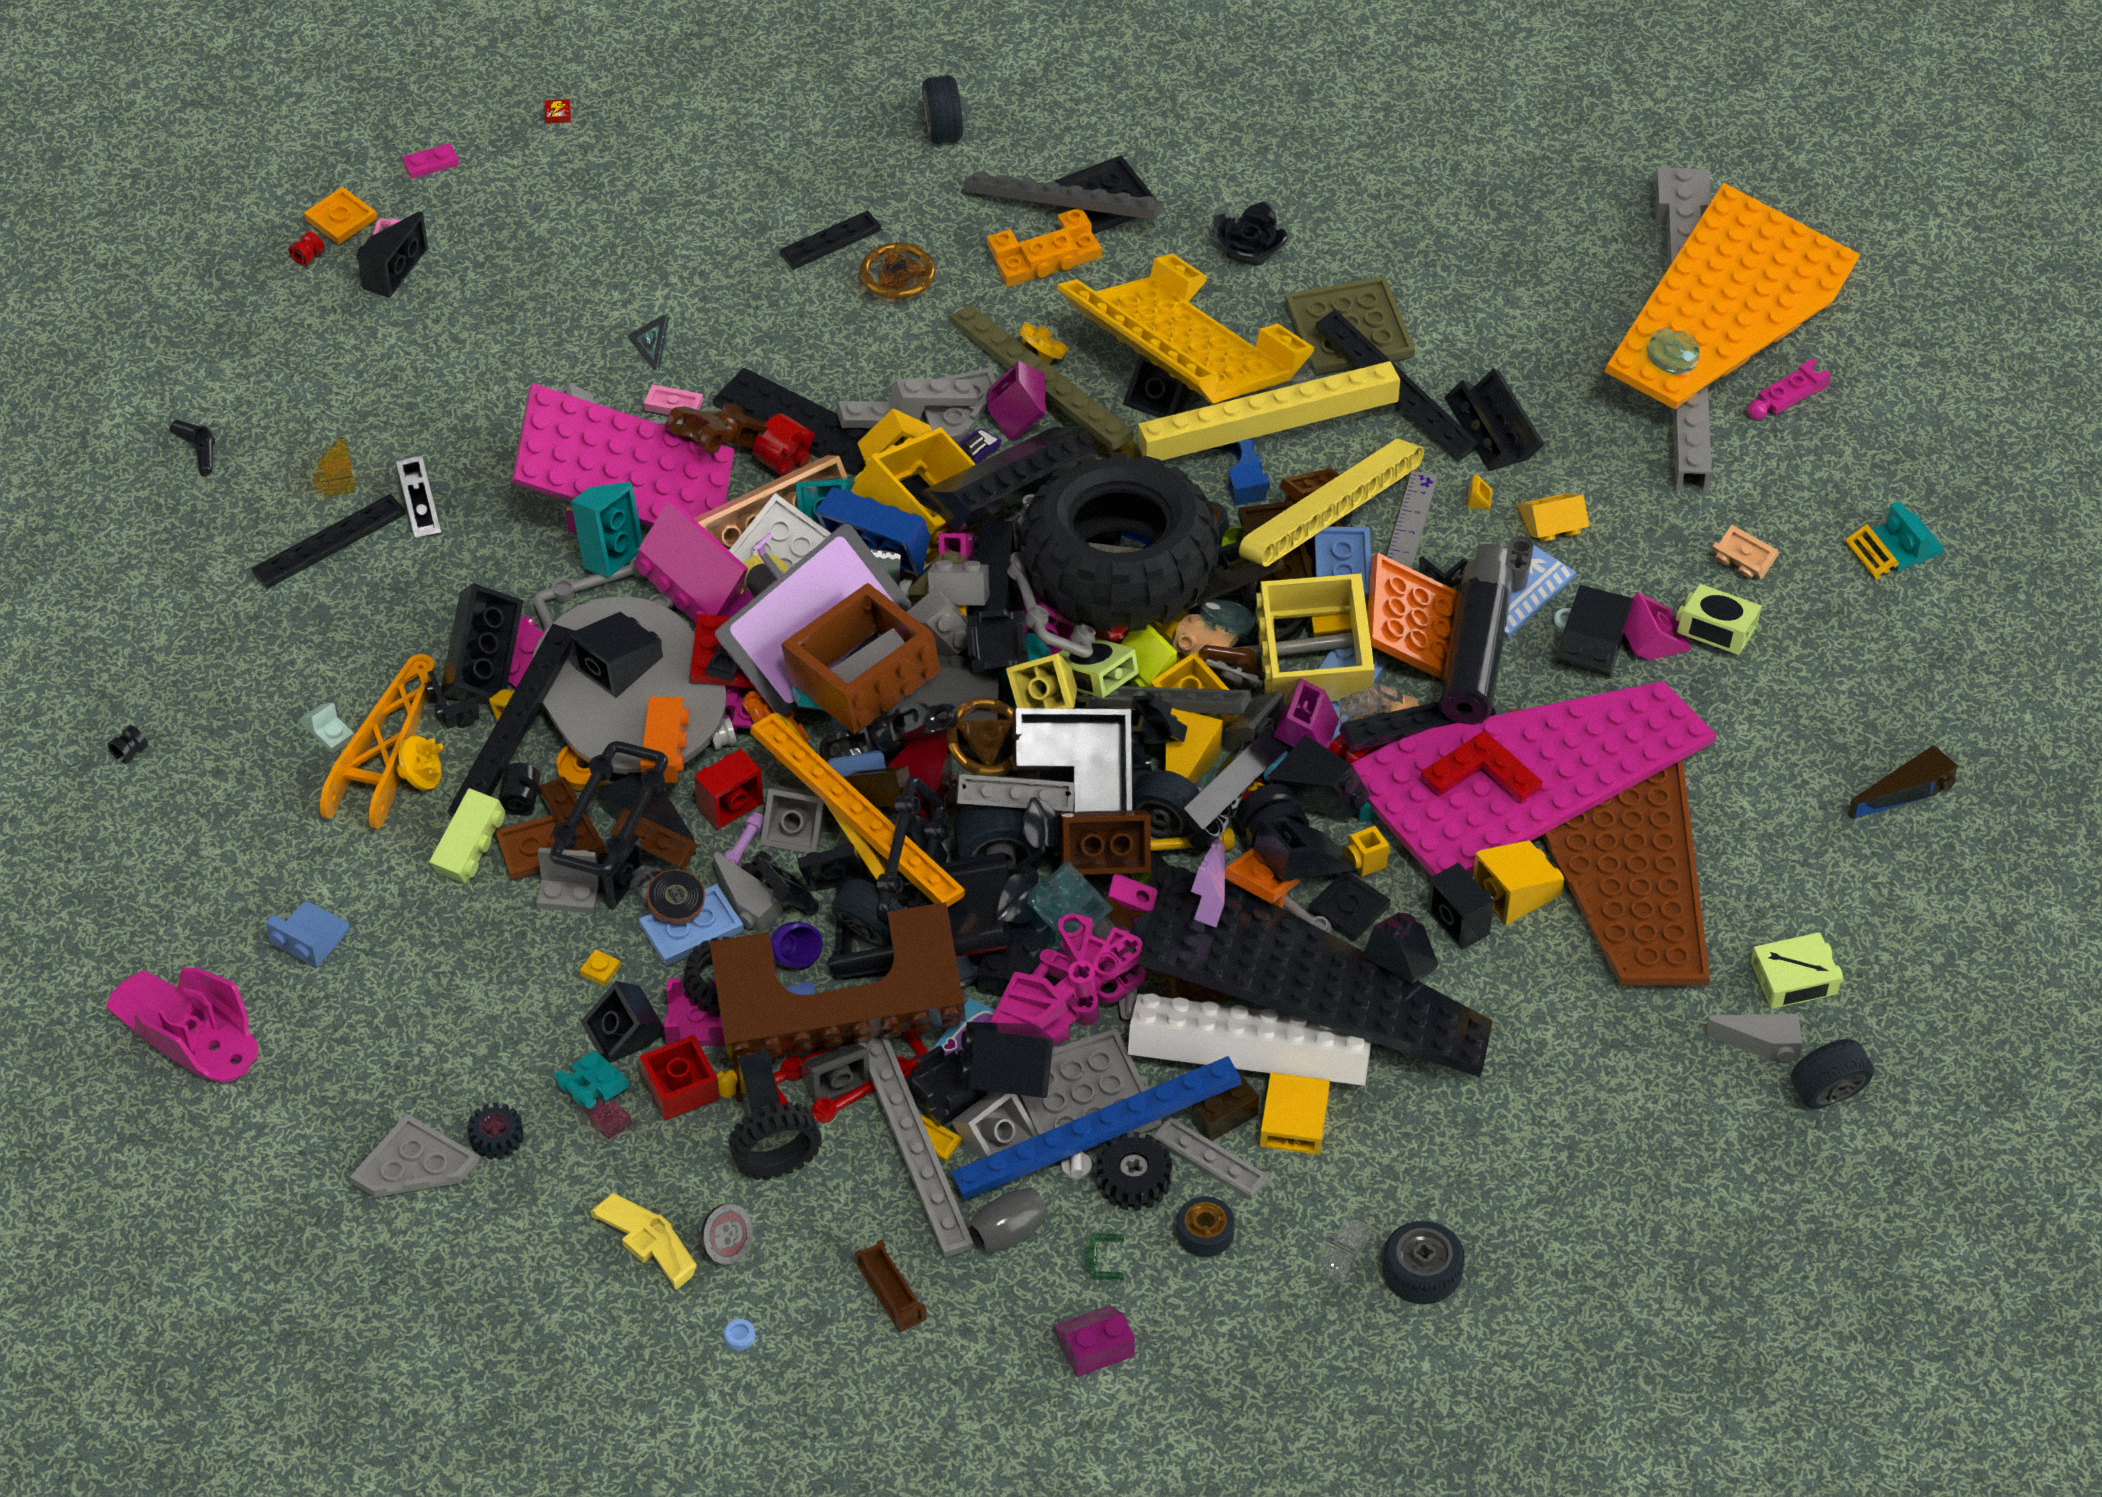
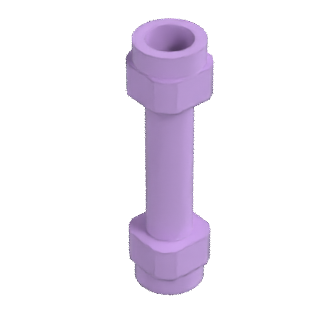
M752 812L744 822L745 829L732 850H727L724 853V857L738 866L741 865V855L755 833L760 834L762 832L764 822L762 814Z

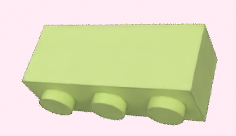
M470 788L467 790L429 861L436 873L464 884L467 883L470 877L476 874L479 865L478 861L483 852L488 851L493 833L496 828L502 825L505 818V810L498 799Z

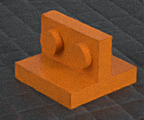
M1251 848L1225 869V878L1229 880V885H1238L1281 908L1288 891L1300 881V879L1282 881L1254 848Z

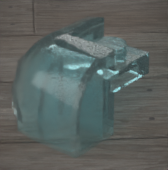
M1068 860L1048 879L1042 878L1028 897V904L1058 934V922L1067 914L1074 913L1092 918L1093 927H1095L1113 910L1108 902ZM1075 921L1066 922L1063 926L1064 930L1068 933H1074L1080 927Z

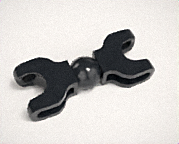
M910 703L897 708L892 715L880 717L873 725L862 728L856 734L850 730H845L824 738L819 745L820 756L828 762L833 758L872 751H881L882 753L894 751L901 747L904 742L936 736L955 728L958 723V713L953 704L940 703L928 706L926 703ZM945 711L947 713V720L945 723L940 724L937 721L936 715ZM834 743H837L840 746V753L832 756L830 748Z

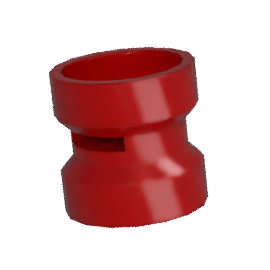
M312 231L305 232L299 242H294L288 248L289 255L293 261L304 267L313 261L314 256H319L325 250L323 241Z

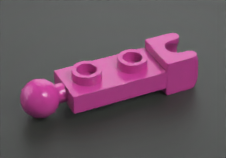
M1810 359L1800 365L1799 370L1759 392L1758 400L1751 401L1747 406L1748 416L1754 420H1761L1767 415L1768 409L1774 415L1781 413L1811 394H1816L1828 387L1830 372L1828 370L1821 373L1814 372L1813 367L1817 361Z

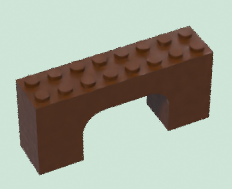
M943 902L887 912L894 950V961L889 973L883 979L869 985L810 995L794 994L786 990L778 981L774 950L769 932L710 942L724 1040L730 1061L738 1063V1058L767 1049L770 1058L782 1056L783 1052L795 1050L796 1053H806L813 1050V1047L825 1045L826 1048H835L841 1046L842 1042L853 1040L855 1043H865L876 1036L884 1035L885 1038H894L900 1036L901 1032L913 1030L915 1033H923L931 1030V1027L941 1025L944 1028H953L959 1026L960 1022L966 1021L947 903Z

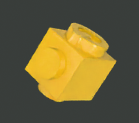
M1372 826L1351 834L1349 846L1344 848V854L1356 866L1355 870L1358 871L1360 876L1364 877L1387 868L1390 848L1377 827Z

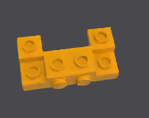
M1077 208L1058 214V223L1062 228L1061 230L1019 243L1011 229L987 236V245L996 261L1000 276L1007 287L1038 277L1044 278L1051 273L1069 270L1074 266L1102 258V247L1093 235L1092 224L1083 209Z

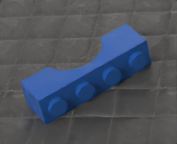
M1253 438L1214 447L1232 453L1239 460L1234 467L1228 470L1227 487L1234 505L1238 506L1266 500V491L1270 489V481L1267 473L1263 474L1260 455H1255Z

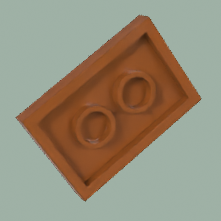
M552 815L495 830L511 881L540 873L538 850L540 847L551 848L555 843L553 829L557 823Z

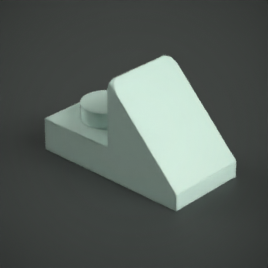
M334 703L321 704L298 719L332 753L347 745L354 737V732L337 717Z

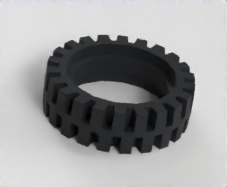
M718 937L711 938V942L718 941ZM705 940L701 942L700 947L697 945L688 956L683 986L687 997L691 996L690 1002L693 1005L699 1003V1010L704 1012L708 1008V1015L715 1017L717 1012L720 1013L717 990L704 982L700 976V971L704 967L713 964L710 943Z
M781 1102L774 1103L773 1108L766 1105L762 1107L763 1111L761 1112L757 1109L752 1111V1117L744 1116L741 1119L742 1124L737 1123L734 1126L735 1131H731L729 1135L730 1150L741 1174L744 1173L746 1177L750 1178L752 1176L755 1180H759L762 1176L764 1180H770L772 1175H775L776 1178L781 1177L784 1172L791 1174L794 1173L793 1168L795 1167L800 1170L805 1166L804 1162L810 1163L813 1160L812 1155H817L819 1152L818 1147H821L822 1144L821 1133L812 1112L808 1107H803L800 1103L793 1105L792 1102H786L784 1106H782ZM781 1131H800L792 1141L782 1147L770 1151H751L759 1141L769 1135Z

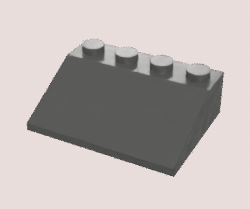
M938 655L941 672L884 713V716L892 715L897 708L915 702L926 703L928 706L940 703L953 704L955 708L959 707L964 714L958 726L975 728L973 725H983L976 726V728L988 727L989 729L990 727V730H992V726L984 725H994L993 728L995 727L993 731L997 729L999 673L995 671L974 674L971 659H965L960 655ZM980 697L996 699L992 709H973L968 701ZM945 711L936 715L938 723L943 724L947 720V713Z

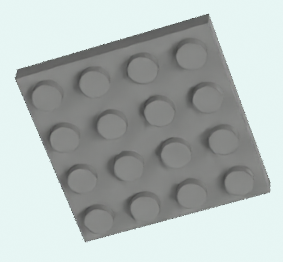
M1116 1028L1053 1048L1047 1098L1018 1095L1034 1124L1036 1135L1038 1136L1147 1089L1131 1056L1128 1055V1050ZM1160 1118L1127 1132V1136H1133V1132L1143 1133L1161 1126L1162 1120ZM1108 1140V1141H1105V1142H1103V1143H1100V1144H1098V1145H1096V1146H1093V1147H1091V1148H1089V1149H1086V1150H1084V1151H1082V1152H1085V1151H1088V1150H1091V1149H1094V1148L1103 1146L1104 1143H1105V1144H1109V1140Z

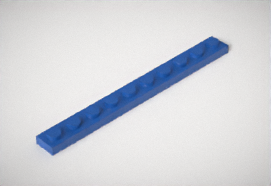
M1226 1056L951 1171L953 1179L965 1201L1242 1084L1241 1077L1230 1057Z

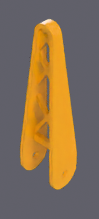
M417 654L407 660L334 763L321 793L320 814L323 818L331 819L334 816L351 780L377 785L370 803L369 825L371 828L380 829L384 824L401 779L397 772L400 741L410 736H415L428 697L424 683L428 682L427 672L433 670L435 674L434 660L429 655ZM419 677L421 683L419 688L406 694L404 688L406 683ZM404 705L407 717L401 732L383 742L380 729L391 712ZM376 738L378 745L370 749L372 743ZM395 744L391 756L389 758L386 749ZM381 753L386 767L383 774L358 769L361 763Z

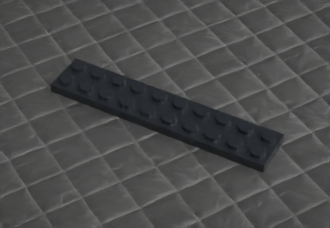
M744 367L712 399L713 406L721 410L724 404H735L745 410L744 414L756 420L767 422L776 414H784L814 432L815 437L809 450L811 455L819 459L827 455L839 456L845 472L854 477L862 472L866 466L858 442L870 431L869 429L842 428L837 413ZM919 474L900 481L920 504L935 512L930 504L920 495L930 485Z

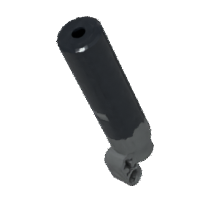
M1513 537L1509 542L1508 551L1496 544L1479 545L1476 560L1467 564L1462 571L1454 623L1451 630L1439 696V710L1451 722L1474 725L1482 723L1489 718L1492 712L1512 590H1523L1528 582L1534 548L1532 540L1528 537Z

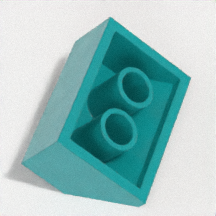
M630 482L589 487L571 500L583 567L609 578L637 556L638 549L643 542L633 485Z

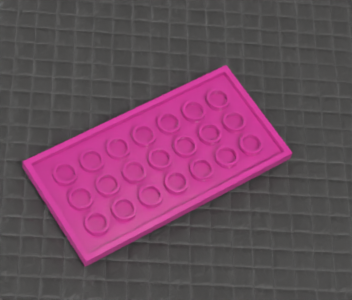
M532 383L528 390L511 483L571 502V500L589 487L630 482L633 485L639 523L652 528L670 499H673L693 518L725 504L734 448L720 445L717 453H708L696 446L697 441L685 436L675 435L666 430L663 425Z

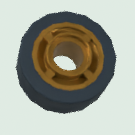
M1208 1196L1193 1198L1183 1204L1178 1212L1176 1229L1178 1241L1187 1252L1200 1257L1219 1255L1228 1249L1233 1241L1235 1218L1231 1208L1222 1200Z

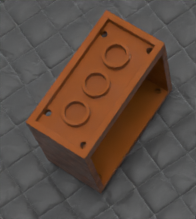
M869 583L863 585L781 644L790 683L854 734L867 727L880 715L892 709L894 705L911 695L916 689L927 681L932 680L941 672L934 633ZM894 628L905 642L850 683H846L827 668L829 664L877 630L885 634Z

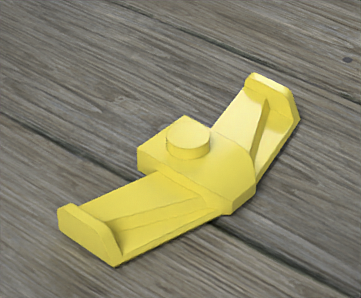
M615 1193L609 1195L591 1210L592 1218L599 1219L627 1233L622 1239L623 1246L643 1264L654 1256L675 1290L679 1289L694 1275L697 1264L672 1229V1224L662 1215L655 1214Z

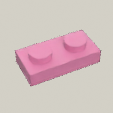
M651 385L644 402V410L669 415L675 407L685 406L700 410L703 403V394Z

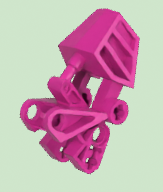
M1074 913L1063 916L1058 922V931L1062 939L1061 953L1052 949H1045L1040 953V964L1032 974L1015 971L990 1022L1036 1024L1054 1039L1053 1047L1070 1039L1069 1026L1075 1021L1084 1026L1092 1025L1098 1021L1100 1017L1098 999L1104 1003H1114L1144 982L1146 969L1144 966L1137 964L1143 948V942L1137 936L1115 927L1112 928L1105 941L1093 936L1092 918ZM1069 921H1075L1080 927L1076 932L1068 933L1063 928L1064 924ZM1125 948H1135L1136 953L1132 954L1130 951L1125 953ZM1129 969H1131L1132 971L1138 970V975L1135 976L1132 973L1128 974L1127 971ZM1046 974L1061 979V981L1053 986L1044 977ZM1106 983H1113L1117 986V990L1111 994H1106L1101 991V987Z

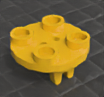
M1024 322L1019 330L1020 335L1023 337L1021 344L1030 351L1034 347L1038 349V357L1048 365L1054 358L1062 359L1069 349L1064 343L1051 338L1052 332L1044 326L1039 325L1036 329L1030 323Z
M418 735L401 740L398 751L399 764L397 765L399 776L402 779H407L415 788L423 792L435 788L442 776L438 753L443 750V744L435 745V739L426 740Z

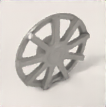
M1205 660L1206 665L1217 676L1227 682L1254 689H1260L1264 681L1259 680L1258 676L1241 672L1242 668L1232 669L1222 661Z

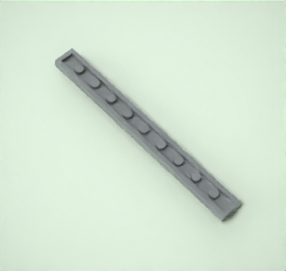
M881 1035L872 1037V1040L868 1042L858 1043L866 1047L869 1052V1076L944 1258L973 1249V1241L889 1039Z

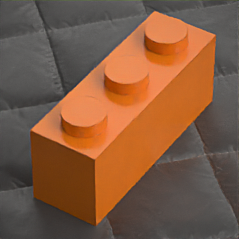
M649 696L643 747L661 751L667 756L668 765L663 773L665 783H677L679 772L684 771V755L681 754V750L687 747V732L684 731V726H689L690 710L685 709L683 697ZM641 758V773L647 769L654 768L656 762Z

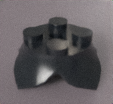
M1266 201L1251 205L1245 209L1240 218H1236L1229 213L1214 215V231L1226 250V256L1240 263L1256 266L1262 265L1265 260L1269 259L1288 240V234L1285 230H1277L1275 212Z

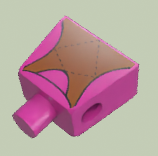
M1114 874L1102 916L1105 915L1118 929L1130 931L1141 916L1156 908L1157 905L1154 903L1157 890L1120 874Z

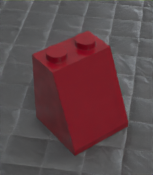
M944 732L936 736L909 742L888 765V768L908 766L910 777L916 776L920 778L944 800L949 783V774L952 771V755L947 744L951 743V734ZM915 790L914 796H917L921 803L920 811L915 815L932 820L934 806Z

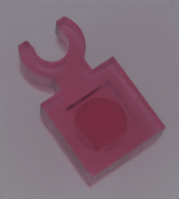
M597 1097L595 1098L597 1103L593 1108L588 1109L583 1105L584 1112L589 1116L591 1124L608 1140L633 1124L631 1116L614 1100L606 1105L604 1100Z

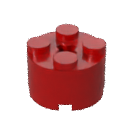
M781 413L770 418L764 425L767 427V430L763 435L758 433L753 446L754 457L781 476L791 473L798 466H806L811 458L809 450L815 437L814 432Z

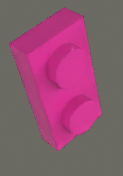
M451 143L402 157L404 166L411 179L459 165L458 157Z

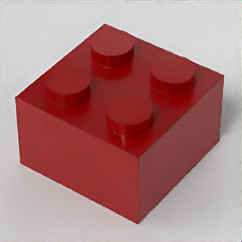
M742 748L732 754L725 755L720 761L701 769L694 775L697 809L716 830L721 829L764 803L761 769Z
M695 1034L639 1056L642 1078L665 1121L720 1099L718 1078Z

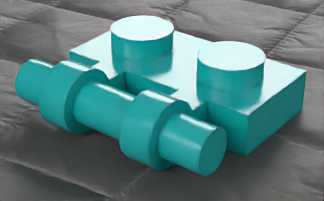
M595 1050L570 1065L573 1074L565 1073L562 1070L554 1074L558 1087L565 1093L572 1094V1099L578 1105H584L588 1109L595 1106V1098L600 1097L606 1102L629 1087L627 1077Z

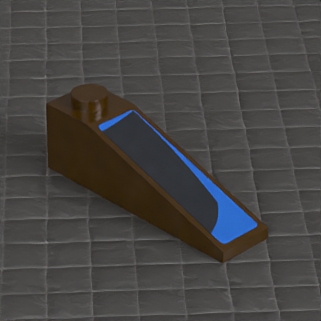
M1932 745L1851 800L1848 816L1851 819L1928 798L1942 790L1948 791L1956 782L1955 776L1958 765L1935 745Z

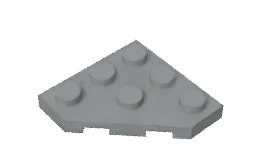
M991 367L938 378L971 379L977 395V401L975 406L925 405L923 415L927 424L931 426L932 431L942 427L956 443L962 442L988 407V389L996 382Z
M406 1113L350 1176L351 1184L373 1197L461 1183L478 1164L479 1157L476 1153Z

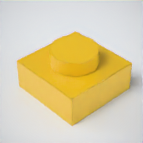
M595 949L580 969V976L606 987L621 967L620 960Z

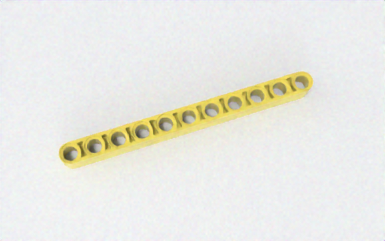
M1395 439L1246 535L1240 544V557L1265 567L1269 566L1411 471L1417 469L1423 459V447L1401 439Z

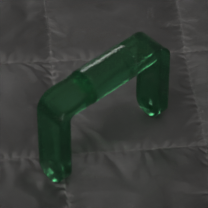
M1092 1234L1090 1236V1245L1086 1247L1085 1260L1086 1267H1089V1277L1093 1280L1123 1281L1124 1274L1122 1272L1095 1271V1267L1098 1266L1096 1242L1123 1243L1124 1235Z

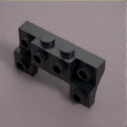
M1147 692L1142 696H1133L1131 705L1123 704L1118 706H1104L1098 702L1096 697L1083 695L1082 698L1075 700L1073 708L1131 709V734L1138 735L1139 744L1184 742L1188 727L1179 722L1175 715L1170 714L1172 705L1162 700L1161 695L1153 692Z

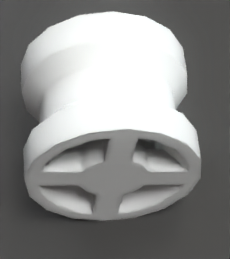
M730 718L724 719L720 730H717L710 740L714 751L720 750L722 746L727 744L730 746L737 745Z

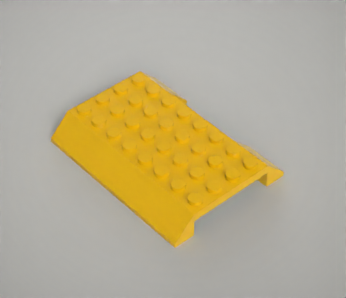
M1173 253L1154 258L1150 277L1099 291H1094L1078 279L1057 285V290L1073 308L1082 313L1084 317L1097 323L1100 328L1113 334L1119 341L1132 347L1135 352L1148 358L1154 365L1161 367L1170 376L1177 378L1187 385L1189 389L1196 391L1211 403H1219L1223 400L1290 381L1314 352L1312 345L1280 324L1260 328L1256 347H1254L1190 304L1189 301L1206 282L1207 276Z

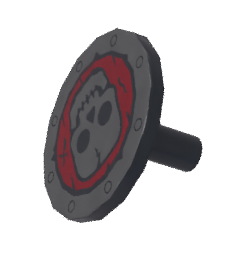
M732 1203L720 1204L713 1208L706 1216L701 1228V1243L704 1252L712 1261L722 1265L733 1264L742 1259L749 1250L753 1239V1226L750 1216L742 1207Z

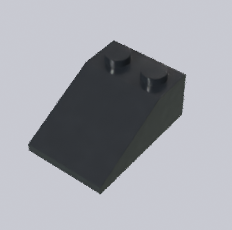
M418 211L369 237L363 246L359 247L356 258L364 290L391 298L428 249L423 212Z
M1580 585L1557 653L1558 664L1612 677L1634 598Z

